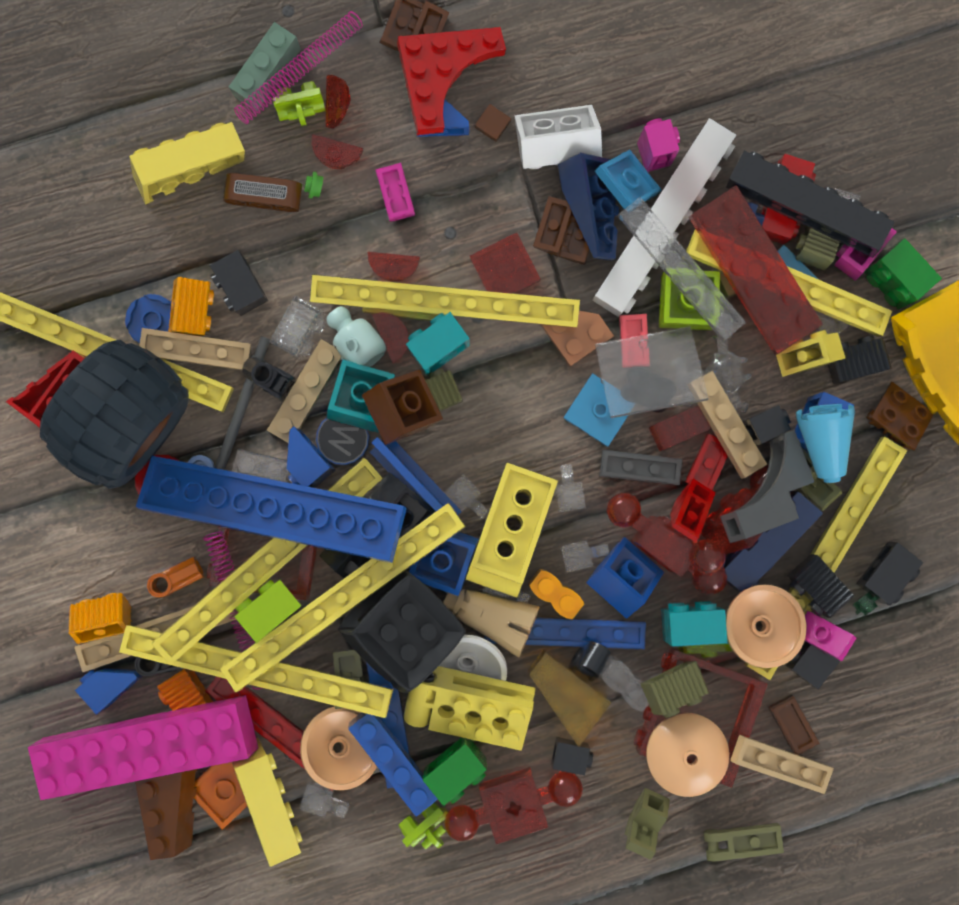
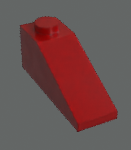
M693 478L676 498L670 513L672 527L696 542L700 537L716 492Z

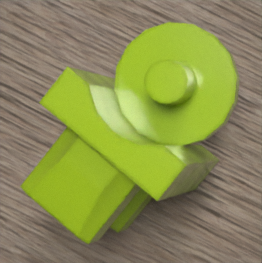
M313 81L303 83L301 85L302 91L292 93L291 88L286 87L287 92L282 90L283 95L279 94V98L275 97L276 101H273L280 121L299 119L301 126L307 125L306 117L326 111L320 88H317Z
M434 802L422 812L425 820L421 824H418L413 816H408L399 824L405 836L402 842L406 847L410 845L415 847L427 836L421 843L425 849L432 844L440 848L444 844L441 836L446 832V829L443 825H440L436 830L434 829L450 813L446 808L439 807Z

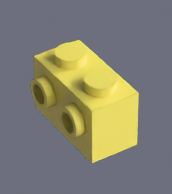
M826 330L810 334V340L803 342L802 338L787 342L786 348L775 351L782 377L845 359L838 332L827 334Z

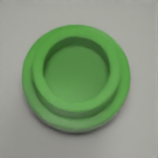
M313 172L312 177L307 176L304 192H308V198L311 199L313 196L319 198L322 189L323 176H318L317 172Z

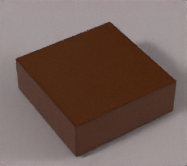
M489 104L476 122L475 128L497 142L510 124L511 118Z

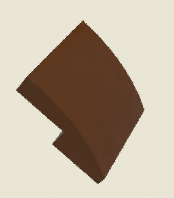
M395 0L379 43L399 51L397 45L398 36L441 33L449 12L428 1H425L423 4L417 0Z
M548 196L533 247L551 255L585 265L590 249L568 202Z

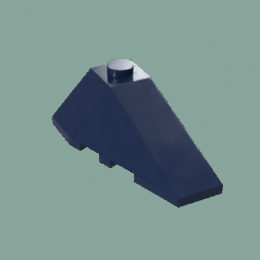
M579 153L558 164L561 188L593 258L614 260L616 259L617 229L614 226L615 216L619 215V207L615 205L616 198L595 172L600 165L611 159Z

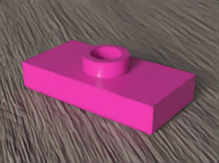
M401 163L376 169L389 221L393 222L415 216Z
M807 611L805 614L806 636L804 641L843 661L857 638L853 634Z

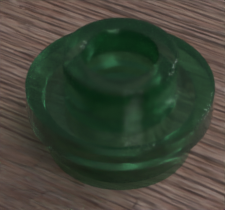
M868 592L853 604L856 609L855 613L858 615L862 612L866 616L878 607L875 601L879 598L877 596L874 597Z

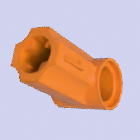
M194 556L161 573L152 575L147 581L148 592L152 596L159 598L170 596L174 592L204 578L203 569ZM161 577L166 579L168 583V588L165 592H161L157 588V581Z

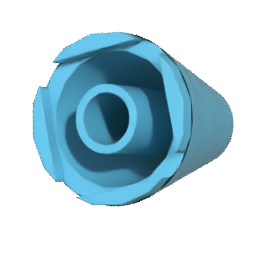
M842 404L819 405L809 407L810 413L803 414L802 409L796 412V419L817 477L823 479L825 483L841 481V477L847 473L855 415L854 406L848 405L847 410L842 409Z

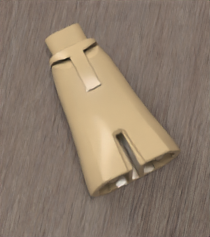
M462 589L459 596L447 593L443 603L449 610L453 611L452 613L460 621L482 633L518 658L524 649L540 609L536 605Z

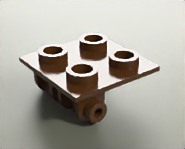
M891 382L875 411L872 409L866 418L869 420L868 423L870 425H874L878 429L883 427L881 433L886 434L889 432L887 437L894 440L902 448L914 451L934 414L894 382Z

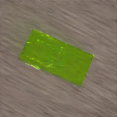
M728 641L725 644L678 646L680 652L685 654L701 653V657H717V652L733 651Z

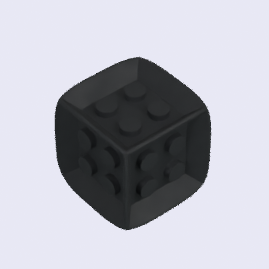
M406 570L358 604L338 628V631L349 645L379 675L389 681L395 689L403 693H408L420 685L455 649L466 632L459 620L425 584Z

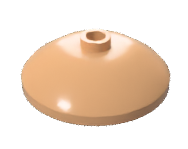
M772 585L749 587L732 600L726 612L727 641L734 653L750 665L761 668L778 667L792 660L802 648L806 636L805 615L798 601L782 588ZM758 621H760L763 626L760 631L756 629V623Z
M335 706L318 713L306 726L300 745L301 759L309 776L319 785L333 790L352 789L368 780L376 770V764L348 729L349 722L361 712L346 708L335 709ZM336 742L341 744V750L338 753L333 750Z
M678 713L661 721L651 733L646 749L647 764L656 782L668 792L683 797L699 796L715 788L723 779L729 764V747L723 732L710 719L696 713ZM690 754L696 756L693 763L687 762V757Z

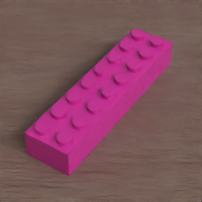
M244 695L175 711L43 737L30 745L28 751L40 800L248 759L258 749L247 698Z

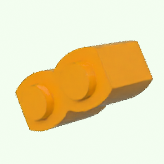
M539 569L528 583L538 598L550 602L552 607L565 618L573 619L584 605L583 600L575 591L563 586L547 570Z

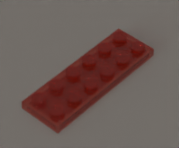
M737 185L688 217L774 355L781 353L823 325Z

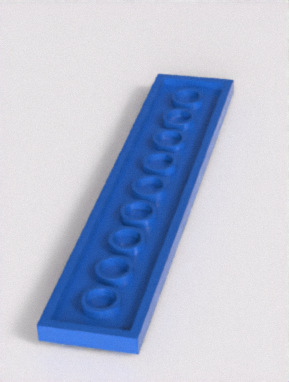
M156 456L151 457L136 504V508L140 510L393 563L407 509L403 505Z

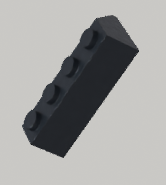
M390 472L367 498L403 505L407 508L399 538L436 512L428 503ZM324 549L319 555L343 578H346L370 560V558Z

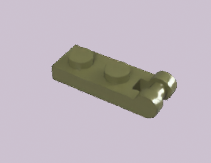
M779 823L722 830L709 829L703 832L704 841L708 843V850H706L708 861H724L784 853ZM726 841L727 848L719 849L718 842Z

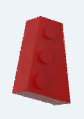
M73 350L46 371V375L36 382L32 381L26 386V390L15 398L11 397L6 403L40 428L42 415L50 400L65 379L86 356Z

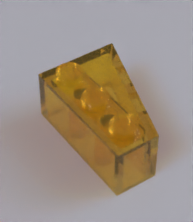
M543 649L528 669V673L579 747L609 707L611 701L607 696Z

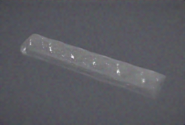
M641 197L618 215L619 219L722 341L726 340L746 323Z

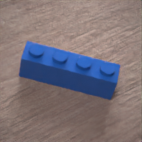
M361 712L349 722V731L416 817L438 800L423 782V772L379 716Z

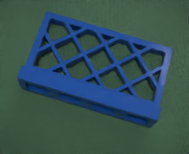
M377 437L371 442L375 447L370 453L375 459L435 511L449 503L457 515L462 512L396 441L385 445L383 440Z

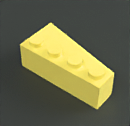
M230 122L227 124L217 123L209 130L203 132H190L185 138L176 141L172 139L163 141L159 146L151 149L141 148L129 157L133 178L146 205L154 201L153 195L164 192L165 195L171 194L183 182L191 185L200 181L204 177L205 172L209 171L210 174L214 175L243 162L245 150L233 123Z
M256 738L258 749L248 759L233 761L232 764L269 866L272 867L300 854L301 851L298 843L302 842V837L297 825L292 827L289 820L294 815L289 802L283 803L281 795L286 792L280 777L277 779L274 777L272 770L277 769L272 753L266 755L259 739Z

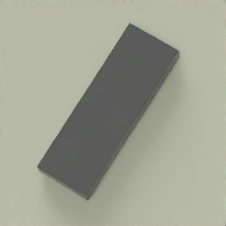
M602 450L599 477L680 485L682 459Z

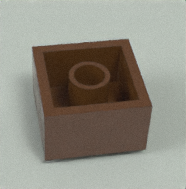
M420 369L381 382L362 394L385 445L421 432L443 419Z

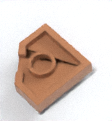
M579 311L577 327L540 324L569 367L614 337L599 314Z

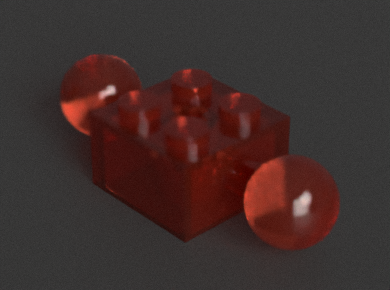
M765 465L752 473L750 489L743 488L736 494H727L719 502L720 508L706 518V525L701 531V535L705 539L695 543L690 550V562L696 571L705 575L717 573L725 564L726 554L751 548L762 533L730 543L720 516L739 509L752 499L761 487L769 465Z
M619 493L610 499L607 505L609 520L618 527L632 526L638 532L631 539V542L673 575L682 577L688 570L692 574L695 588L705 595H715L724 589L727 583L725 568L716 561L706 560L702 562L697 558L701 553V550L696 547L698 542H694L684 534L674 530L670 519L660 515L658 517L649 516V518H646L641 514V504L638 499L629 493Z
M528 767L480 783L479 792L484 807L474 810L467 805L454 806L446 814L444 821L445 830L452 839L467 841L477 833L479 826L490 823L497 845L548 828L543 805L554 802L562 807L573 806L582 796V782L576 774L560 771L552 776L548 786L537 789L531 768ZM514 801L518 808H509L510 802Z

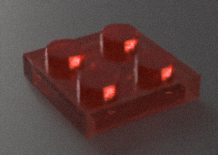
M517 232L469 256L485 290L488 292L516 294L541 280Z

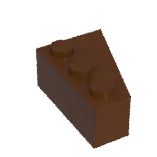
M198 769L135 781L150 860L172 858L192 846L195 813L192 812L193 797L196 796L197 791L194 783L195 772Z

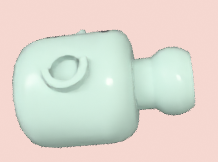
M339 306L329 313L326 318L327 324L338 332L334 337L333 346L341 355V360L371 367L385 354L386 344L368 321L364 319L352 320L350 311L343 306Z

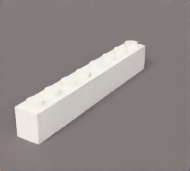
M708 119L592 301L617 317L623 311L627 314L636 302L632 298L637 289L643 291L651 279L647 276L651 267L654 269L658 268L665 257L661 254L662 250L666 245L671 247L679 235L675 232L676 228L680 223L683 225L687 223L693 213L689 208L694 201L699 204L707 191L703 186L708 179L713 182L721 170V167L718 166L721 158L723 157L727 160L735 148L732 141L736 134L714 120Z

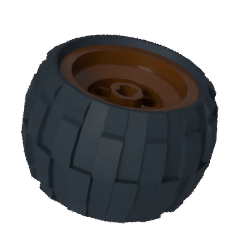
M122 340L107 342L91 352L58 388L42 415L40 438L47 443L46 447L55 459L78 478L95 485L103 484L108 489L117 488L130 481L150 461L151 457L156 454L170 436L187 408L189 402L188 389L182 386V379L171 366L149 350L133 343L126 344Z

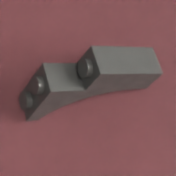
M795 430L770 440L769 468L761 487L752 499L739 509L720 516L730 543L747 539L799 519L795 503L789 492L814 483V479Z

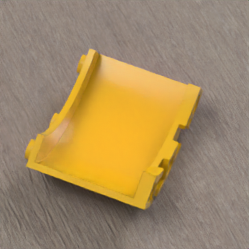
M958 280L892 316L891 321L896 343L898 346L903 345L907 356L902 359L917 391L931 413H939L946 423L943 426L944 430L959 445Z

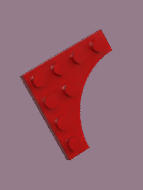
M501 27L398 36L397 45L417 135L444 132L443 105L446 94L466 67L472 63L475 65L484 60L505 55L506 47Z

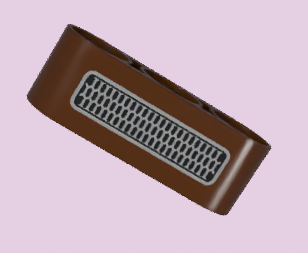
M228 173L226 174L223 201L237 206L299 212L302 184L287 179Z

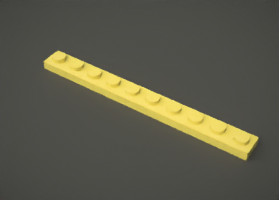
M312 275L310 302L429 314L443 313L444 315L451 312L453 316L577 327L580 300L319 275Z
M0 292V321L72 351L74 350L84 356H88L99 346L116 340ZM161 359L171 366L182 379V386L188 389L189 399L224 413L233 392V387Z
M886 437L879 439L811 553L818 555L834 573L907 452L906 449ZM790 588L788 593L798 601L804 615L807 611L811 612L812 610L808 606L811 601L804 594L799 596ZM748 663L744 664L768 680H771L778 668H761Z
M363 458L327 491L363 497L383 478L367 459ZM271 538L154 640L151 645L172 665L307 545Z
M447 503L399 538L393 563L370 559L220 670L234 691H240L466 526L452 506Z
M126 625L120 653L170 665L151 645L162 634L161 632ZM197 642L178 658L172 666L226 679L220 669L243 652ZM278 662L249 684L383 718L387 717L393 689L284 662Z

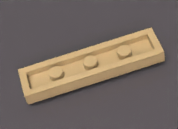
M142 328L139 345L160 359L242 370L244 362L250 358L251 344L146 328Z
M322 339L319 341L267 431L289 443L290 429L293 426L301 429L341 361V355L334 346Z
M713 371L688 384V389L740 478H746L767 465Z
M742 735L738 737L730 760L737 765L822 794L826 792L834 769L823 763Z

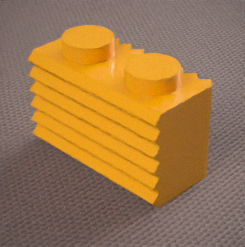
M177 277L174 280L168 332L201 337L205 335V331L209 332L211 316L207 315L208 305H212L214 299V290L210 289V282Z
M110 593L102 598L85 599L75 605H70L69 635L77 644L122 634L125 632L126 625H131V605L123 593Z

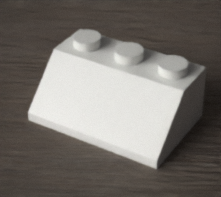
M592 105L514 115L523 169H539L542 166L558 165L579 153L602 157L601 127Z

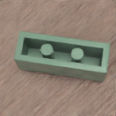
M274 22L229 85L234 97L240 102H244L245 99H248L249 95L252 96L253 92L256 93V89L263 86V83H267L268 79L271 80L272 76L274 77L279 70L286 67V64L293 61V58L301 50L297 37ZM264 84V87H266L268 90H270V89L268 88V85H267V84ZM255 99L256 103L261 107L260 103ZM245 100V102H246L249 106H251L250 103H249V100ZM251 102V104L253 105V107L258 111V109L256 108V106Z

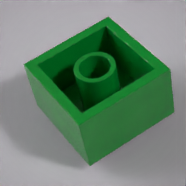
M906 238L885 250L864 271L868 282L872 286L878 287L883 292L887 303L898 310L918 301L942 279Z
M460 737L425 767L422 780L443 806L449 801L453 804L464 795L465 792L463 790L472 783L475 786L486 776L484 772L487 770V758L471 739Z

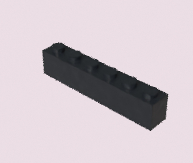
M744 150L726 188L872 258L880 251L895 222L890 220L887 214L881 211H871L865 208L858 200L846 199L840 196L833 188L818 186L814 184L811 178L804 175L797 176L789 172L786 166L778 163L772 164L764 160V157L756 152L749 153Z

